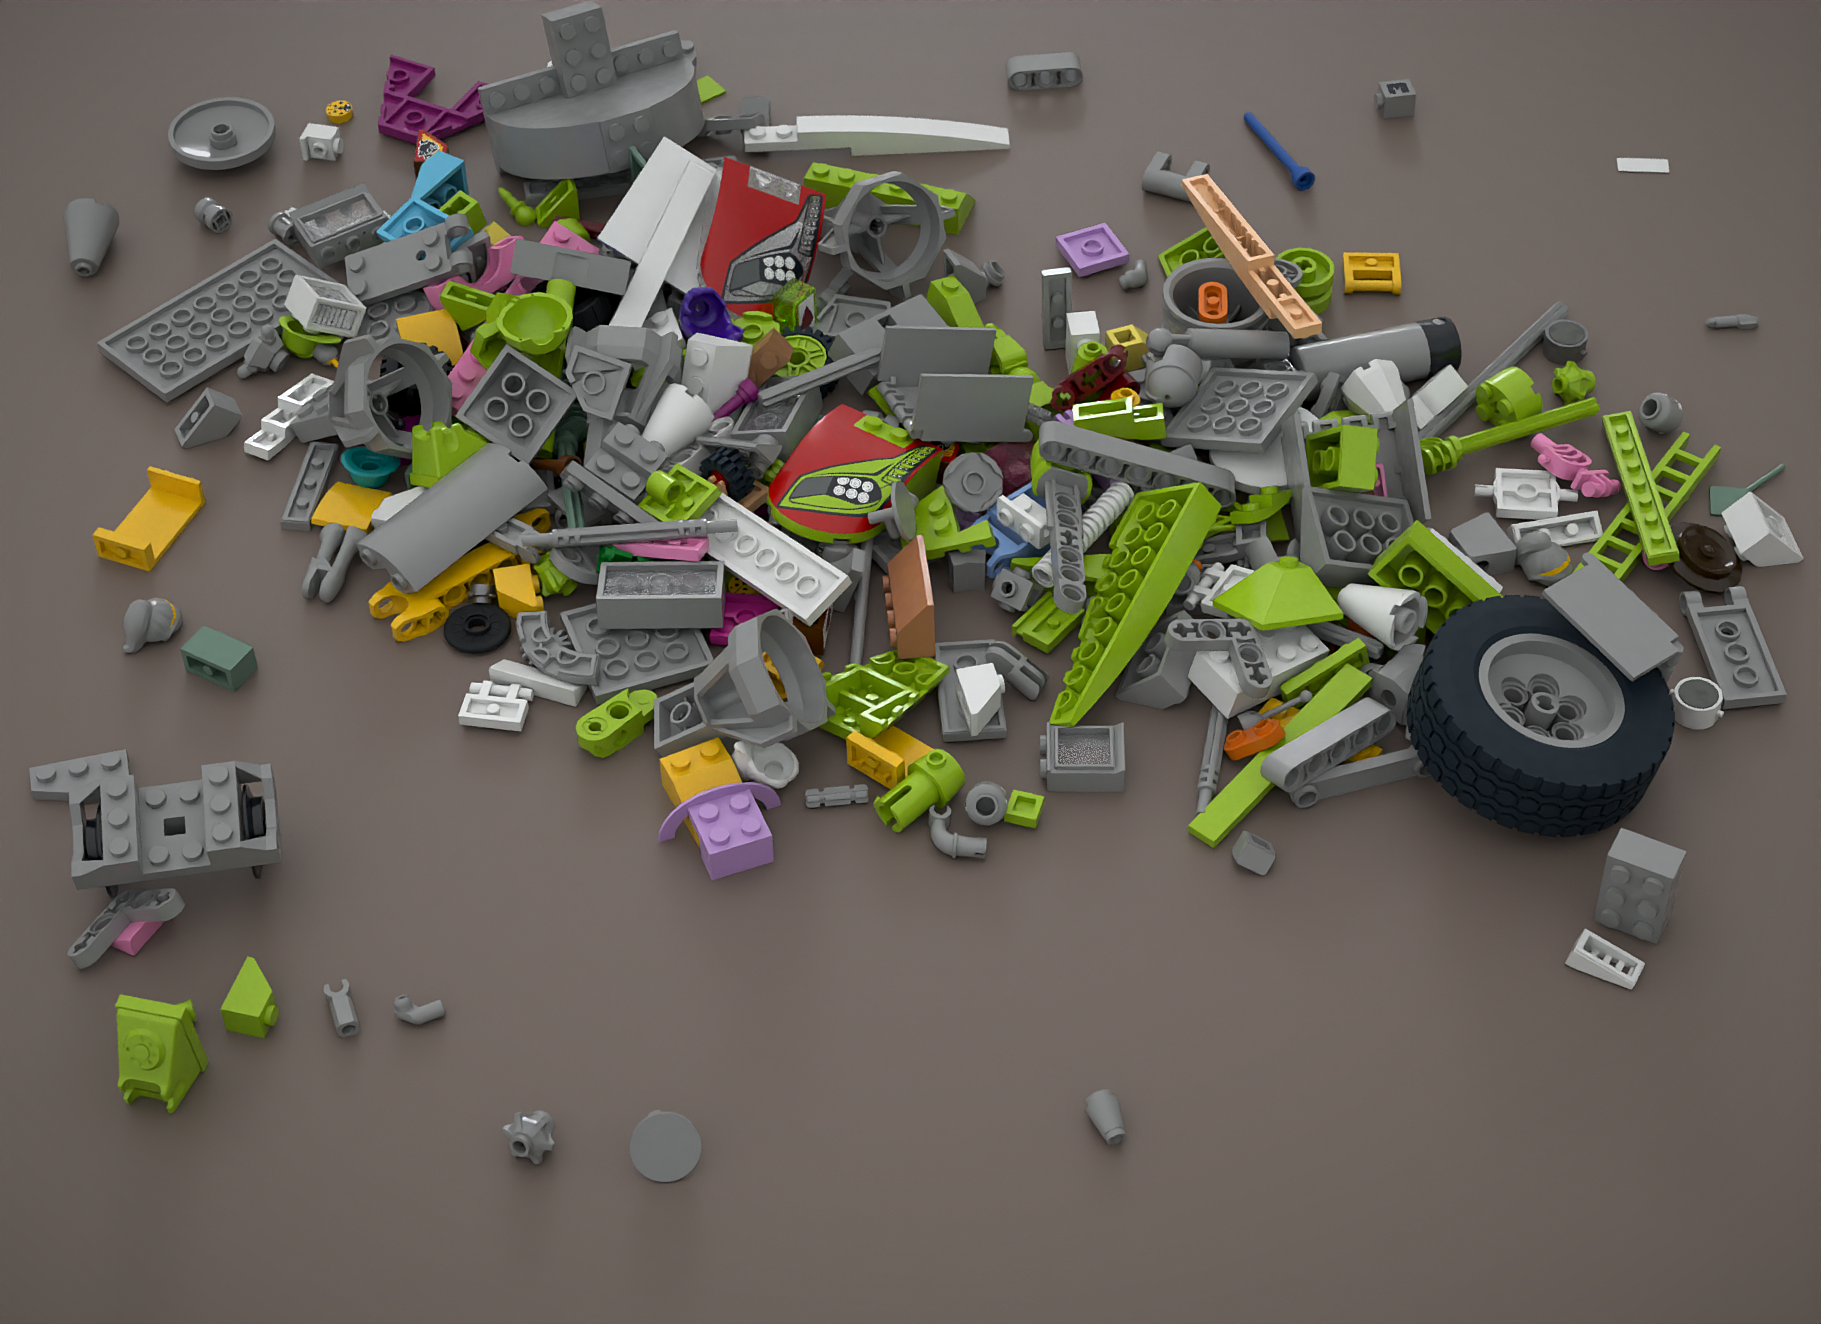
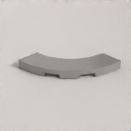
M548 611L517 613V632L520 643L529 660L539 670L555 679L581 685L598 684L601 667L599 654H586L565 647L562 648L550 633Z

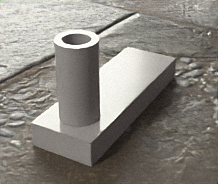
M1069 267L1041 270L1043 346L1045 350L1066 347V313H1072V272Z

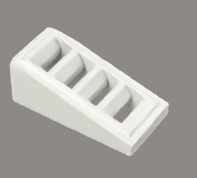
M1586 928L1576 940L1565 961L1566 965L1576 970L1631 990L1635 986L1645 965L1643 961ZM1610 961L1616 963L1615 967L1609 964ZM1623 967L1630 968L1627 974L1622 972Z

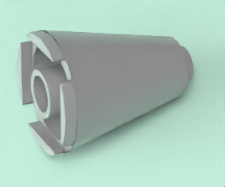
M81 198L71 201L67 205L63 216L70 267L78 275L86 277L98 271L119 227L120 217L117 210L104 202L103 206L95 203V199Z

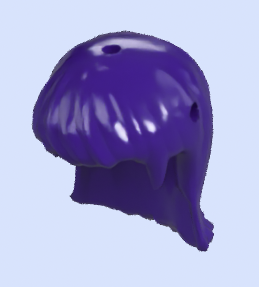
M711 287L692 288L684 295L679 311V327L687 340L696 333H702L741 342L744 329L732 324L727 311V304L717 291Z

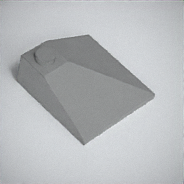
M506 344L455 417L491 442L511 450L512 456L519 461L523 459L530 465L577 399L573 388Z

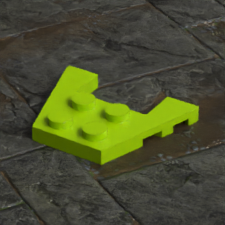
M943 485L919 501L918 506L914 509L916 536L923 535L927 560L944 557L946 551L959 549L961 553L972 551V546L984 544L985 548L996 545L993 529L988 520L965 530H960L955 506L946 497ZM900 535L903 549L910 541H905Z

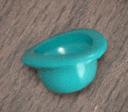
M366 446L349 448L341 454V463L350 472L352 480L357 485L375 489L388 482L390 474L400 466V458L372 452Z

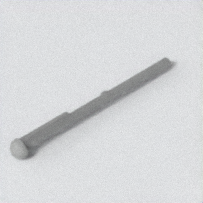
M873 538L856 543L858 549L866 552L863 573L858 582L857 591H854V598L856 600L849 664L857 663L862 665Z

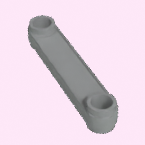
M1411 745L1408 749L1333 767L1297 790L1288 792L1296 806L1307 808L1318 800L1413 776L1424 778L1431 775L1428 772V767H1424L1417 755L1418 750H1415L1413 745Z

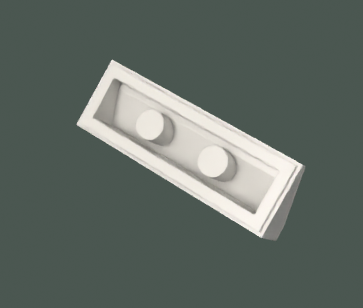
M1598 511L1512 524L1506 529L1507 535L1514 545L1526 534L1536 531L1546 532L1550 536L1551 542L1557 543L1561 547L1595 542L1603 534Z
M505 659L489 668L490 681H494L495 685L510 686L512 683L521 684L522 688L534 689V696L574 707L578 705L589 687L588 685L564 682L545 674L538 668Z

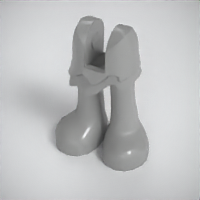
M338 523L325 525L319 535L321 543L316 558L312 556L302 583V596L305 599H314L320 590L319 596L321 601L330 603L345 582L346 571L355 555L360 557V550L356 544L368 534L354 526H348L345 532L342 525ZM334 552H338L337 557L331 567L329 562Z

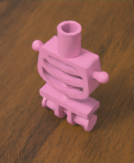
M1542 433L1537 434L1531 441V448L1541 454L1538 456V462L1556 477L1573 481L1570 487L1574 490H1582L1584 496L1599 498L1616 495L1620 492V482L1616 479H1608L1609 472L1607 470L1588 471L1592 460L1569 444L1557 445Z

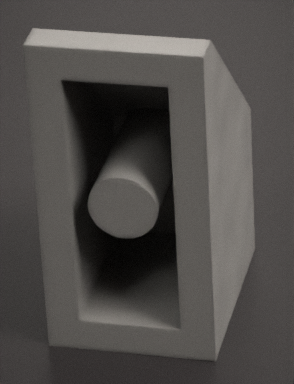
M950 249L943 250L944 278L954 275L969 292L974 304L986 300V288L988 287L986 274L983 271L981 272L974 262Z
M207 387L174 430L181 446L187 449L227 437L232 429L239 424L243 415L235 398Z

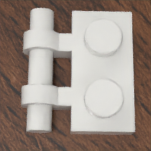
M1215 562L1211 568H1206L1202 573L1199 584L1194 585L1192 590L1187 593V598L1183 602L1184 607L1188 610H1193L1196 605H1201L1202 612L1230 619L1231 615L1212 606L1213 599L1249 576L1254 570L1231 564L1224 572V566L1219 562Z
M484 680L483 683L471 682L470 693H466L458 715L459 724L522 731L529 710L528 701L533 700L534 689L522 688L521 684L514 683L510 686L495 685L494 681Z

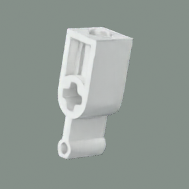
M1451 364L1436 373L1410 398H1413L1418 431L1468 387Z

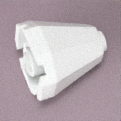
M1374 359L1368 363L1371 366L1368 369L1363 370L1362 367L1355 369L1341 387V392L1344 395L1343 401L1348 409L1357 415H1366L1369 423H1371L1370 414L1393 412L1397 406L1406 400L1399 371L1393 361Z

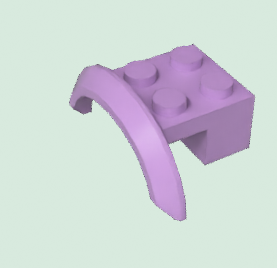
M754 782L731 783L710 788L685 800L670 813L659 830L658 841L660 843L675 838L678 826L689 816L699 837L701 858L711 880L774 862L772 834L754 798L762 801L766 810L781 806L780 798L772 788Z

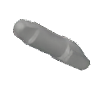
M1748 314L1714 317L1705 321L1707 327L1713 328L1739 327L1740 330L1759 326L1758 317Z

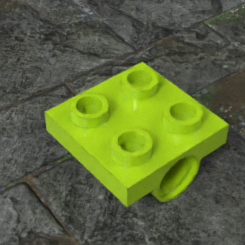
M676 463L668 473L657 470L649 476L646 482L648 494L637 506L659 522L699 519L722 493L716 485Z

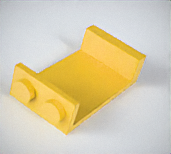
M151 466L147 469L151 488L117 529L110 531L98 527L92 534L98 557L148 572L152 570L206 503L201 481Z

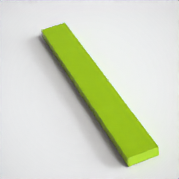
M1631 411L1602 416V425L1648 566L1680 561L1679 551Z
M1346 663L1283 728L1285 736L1274 746L1260 751L1205 807V813L1201 812L1188 825V832L1212 848H1215L1275 786V784L1261 776V765L1265 758L1282 746L1352 706L1372 686L1373 678Z

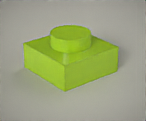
M1013 789L1007 805V811L1004 815V822L1036 829L1045 805V796Z

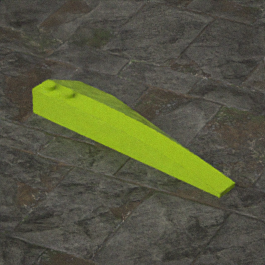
M1201 482L1135 494L1111 537L1109 547L1112 549V556H1106L1102 567L1108 569L1105 576L1096 581L1094 588L1098 593L1089 602L1078 635L1081 644L1080 647L1073 649L1071 659L1074 661L1072 670L1065 673L1063 682L1066 684V688L1058 694L1049 720L1050 725L1075 726L1125 668L1172 599L1195 555L1203 546L1204 539L1209 529L1214 525L1216 516L1222 507Z

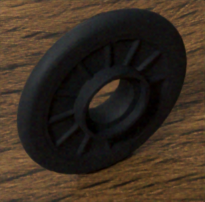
M474 603L455 610L447 618L443 632L446 641L453 648L465 653H483L491 651L505 642L511 632V621L507 613L495 605ZM475 625L485 626V628L480 631L470 630V628Z

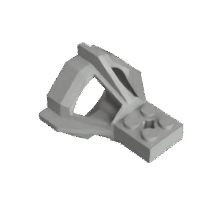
M892 171L854 183L839 206L824 210L820 235L823 239L818 243L819 251L830 255L839 254L841 265L875 287L889 290L892 296L905 300L911 298L909 283L926 277L946 240L943 220L954 217L955 211L954 208L940 205L938 195L907 175ZM883 183L893 184L906 191L916 205H885L882 200L872 195L870 191ZM818 218L812 219V222H816ZM889 224H921L919 239L914 251L904 263L897 267L882 251L880 243ZM851 250L855 253H860L877 272H870L860 268L854 260Z
M599 325L588 332L577 326L570 329L565 352L567 366L574 346L578 345L624 362L646 367L638 388L624 389L613 422L586 413L588 434L583 467L598 451L602 441L618 422L623 425H634L640 431V436H642L667 386L673 383L681 385L684 359L682 348L677 346V334L671 331L664 336H660L645 327Z
M370 334L348 339L342 345L333 388L328 390L325 387L317 391L312 396L314 400L310 404L301 407L296 412L297 417L289 425L301 443L338 435L346 448L364 444L372 452L412 459V432L395 429L385 414L388 410V400L386 397L416 384L421 400L419 425L423 424L424 430L429 431L432 422L442 421L446 427L451 428L452 382L442 368L449 360V357L445 352L433 355L426 344L392 336L374 340ZM377 355L391 357L404 366L367 383L370 367Z
M788 608L780 611L774 609L735 626L728 635V646L701 674L696 675L694 682L654 700V750L662 757H666L717 737L723 739L727 736L767 748L782 740L788 741L828 722V718L835 715V706L827 700L825 679L806 637L793 625V614ZM764 652L770 657L781 677L788 702L782 700L769 676L763 658Z

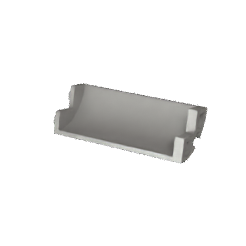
M487 443L359 541L356 546L360 550L362 561L372 569H387L390 574V581L397 590L402 593L417 592L548 488L538 474L523 459L518 463L510 456L512 455L511 450L499 444Z

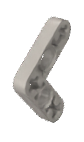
M1239 618L1174 620L1169 624L1164 637L1165 643L1169 648L1179 652L1229 651L1242 691L1247 696L1257 699L1264 698L1268 694L1273 682L1272 674L1257 631L1249 621ZM1203 632H1212L1218 638L1210 639L1203 634ZM1241 655H1250L1256 662H1248Z
M173 888L126 890L112 900L70 947L67 954L78 968H86L102 956L131 922L168 921L183 910L185 902Z

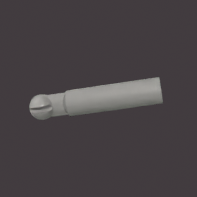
M1160 327L1152 330L1146 338L1148 350L1153 355L1160 357L1165 355L1170 345H1183L1193 350L1199 358L1285 360L1290 346L1289 336L1286 331L1188 328L1185 334H1173L1168 329Z

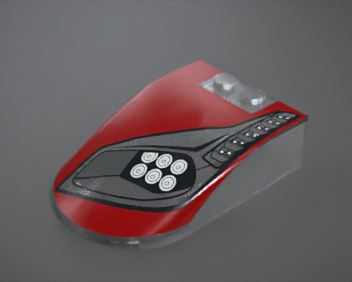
M724 157L707 189L696 264V276L700 287H711L724 299L730 319L734 318V321L742 318L743 313L747 311L768 313L773 317V321L779 324L787 323L794 317L798 311V306L803 301L817 253L823 224L826 194Z

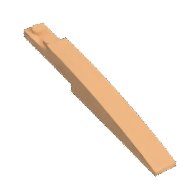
M1204 174L1182 179V186L1208 231L1270 319L1278 318L1294 339L1307 338L1311 335L1322 333V322L1274 265V254L1210 176Z

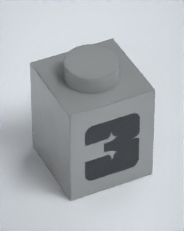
M1410 79L1379 82L1378 93L1374 94V106L1376 109H1379L1383 119L1414 116L1416 93Z

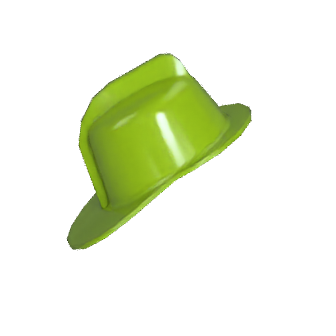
M282 316L279 318L278 322L283 327L281 341L285 349L297 357H313L314 349L319 343L338 344L341 342V338L338 335L320 331L319 334L307 332L303 329V325L292 316Z

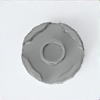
M975 452L961 454L953 459L944 471L943 488L945 495L950 503L961 511L969 513L985 511L996 504L997 498L1002 494V471L995 460L986 454Z

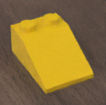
M719 737L659 759L662 786L675 807L690 797L710 788L731 783H742L734 762ZM687 816L683 821L700 848L699 837L689 816Z

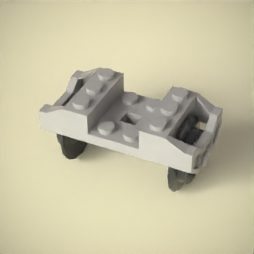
M230 761L201 765L202 780L139 788L135 776L132 774L98 779L82 788L69 790V807L73 830L71 872L76 889L81 890L105 886L108 895L112 899L117 897L118 884L250 866L255 879H259L261 877L262 865L279 863L282 856L280 819L277 818L279 815L278 798L271 763L260 765ZM262 781L264 798L263 796H253L249 785L245 783ZM101 803L98 805L96 818L87 820L85 805Z

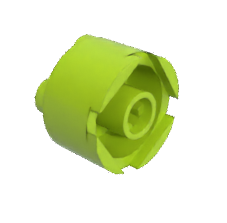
M1511 366L1493 375L1476 388L1478 406L1475 410L1482 421L1488 420L1497 427L1541 413L1543 408L1540 393L1535 395L1531 388L1535 383L1529 375L1520 368Z

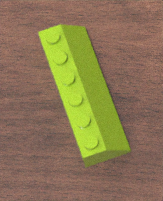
M813 162L804 177V186L826 194L825 208L829 209L840 205L854 183L879 175ZM883 183L870 191L872 195L882 200L885 205H916L906 191L893 184ZM921 184L938 195L940 205L954 208L955 216L943 220L945 233L958 235L975 204V198L964 192ZM812 196L811 199L814 201L820 200V196ZM815 202L809 203V205L811 204V205H814V206H820V203H817V204H815ZM906 224L921 227V224Z

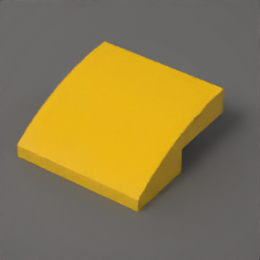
M446 308L396 319L400 339L427 343L429 347L432 345L438 347V352L443 351L447 354L452 362V366H455L463 355L456 321Z
M336 482L316 508L311 524L325 526L330 523H338L342 525L345 531L348 526H354L368 534L374 529L371 525V517L374 510L379 508L384 498L392 496V492Z

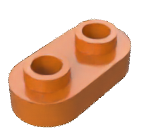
M1218 282L1202 284L1198 291V320L1206 323L1225 324L1228 312L1227 288Z
M1266 718L1259 721L1254 727L1244 731L1239 729L1230 733L1226 737L1223 749L1230 760H1240L1274 746L1285 736V730L1278 720Z

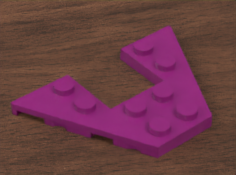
M391 54L387 81L385 82L383 92L384 100L383 104H381V115L378 120L379 133L416 144L419 129H424L436 138L442 139L482 122L485 118L478 87L488 84L478 81L451 109L414 98L436 76L434 67Z

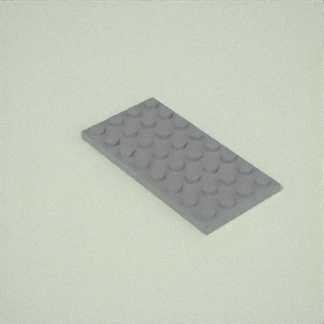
M274 239L97 342L98 351L165 402H169L244 357L250 343L261 332L264 325H271L278 335L282 334L283 327L280 326L278 321L282 316H292V313L284 304L295 275L340 283L277 239ZM327 294L324 298L331 299L332 294Z

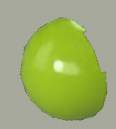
M542 292L517 295L515 298L510 299L511 302L501 310L499 317H496L497 327L504 341L516 351L533 356L546 355L559 348L567 338L573 322L572 308L564 299L554 294Z

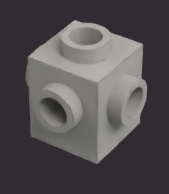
M1017 566L1014 571L1003 568L993 581L991 597L999 600L998 606L1012 613H1015L1016 610L1027 612L1040 599L1045 587L1030 579L1032 573Z

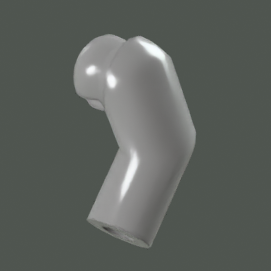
M408 995L398 996L393 1001L395 1007L394 1014L397 1018L415 1025H421L445 1016V1010L440 999L423 1006L412 1004V1000Z

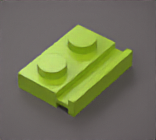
M1048 591L1012 625V635L1016 636L1018 634L1022 636L1023 641L1048 654L1081 622L1085 616V610L1081 608L1075 614L1062 611L1056 606L1052 592Z

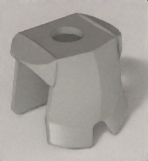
M1422 644L1404 645L1389 662L1377 666L1368 674V676L1373 678V684L1365 692L1366 697L1372 698L1393 710L1397 715V722L1401 725H1407L1408 695L1426 646Z

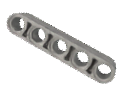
M1364 698L1269 754L1261 765V776L1284 791L1293 792L1387 736L1395 727L1397 715L1393 710L1374 699Z

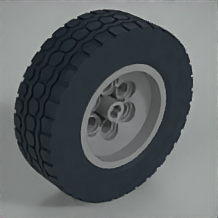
M1505 595L1503 598L1501 596L1489 597L1485 601L1481 599L1470 603L1468 607L1464 606L1451 615L1437 630L1423 657L1409 691L1406 712L1408 732L1411 733L1410 739L1414 749L1418 750L1417 755L1424 767H1428V772L1436 782H1441V787L1452 797L1456 796L1461 804L1470 810H1476L1477 814L1490 821L1492 819L1496 820L1497 824L1513 829V827L1518 828L1520 832L1533 835L1534 833H1539L1540 836L1556 837V835H1560V837H1575L1578 833L1581 836L1592 834L1597 830L1601 831L1611 827L1625 818L1646 793L1670 748L1675 728V711H1673L1672 697L1668 695L1669 688L1664 678H1661V672L1657 667L1631 681L1546 598L1540 599V596L1525 595L1524 597H1520V595Z

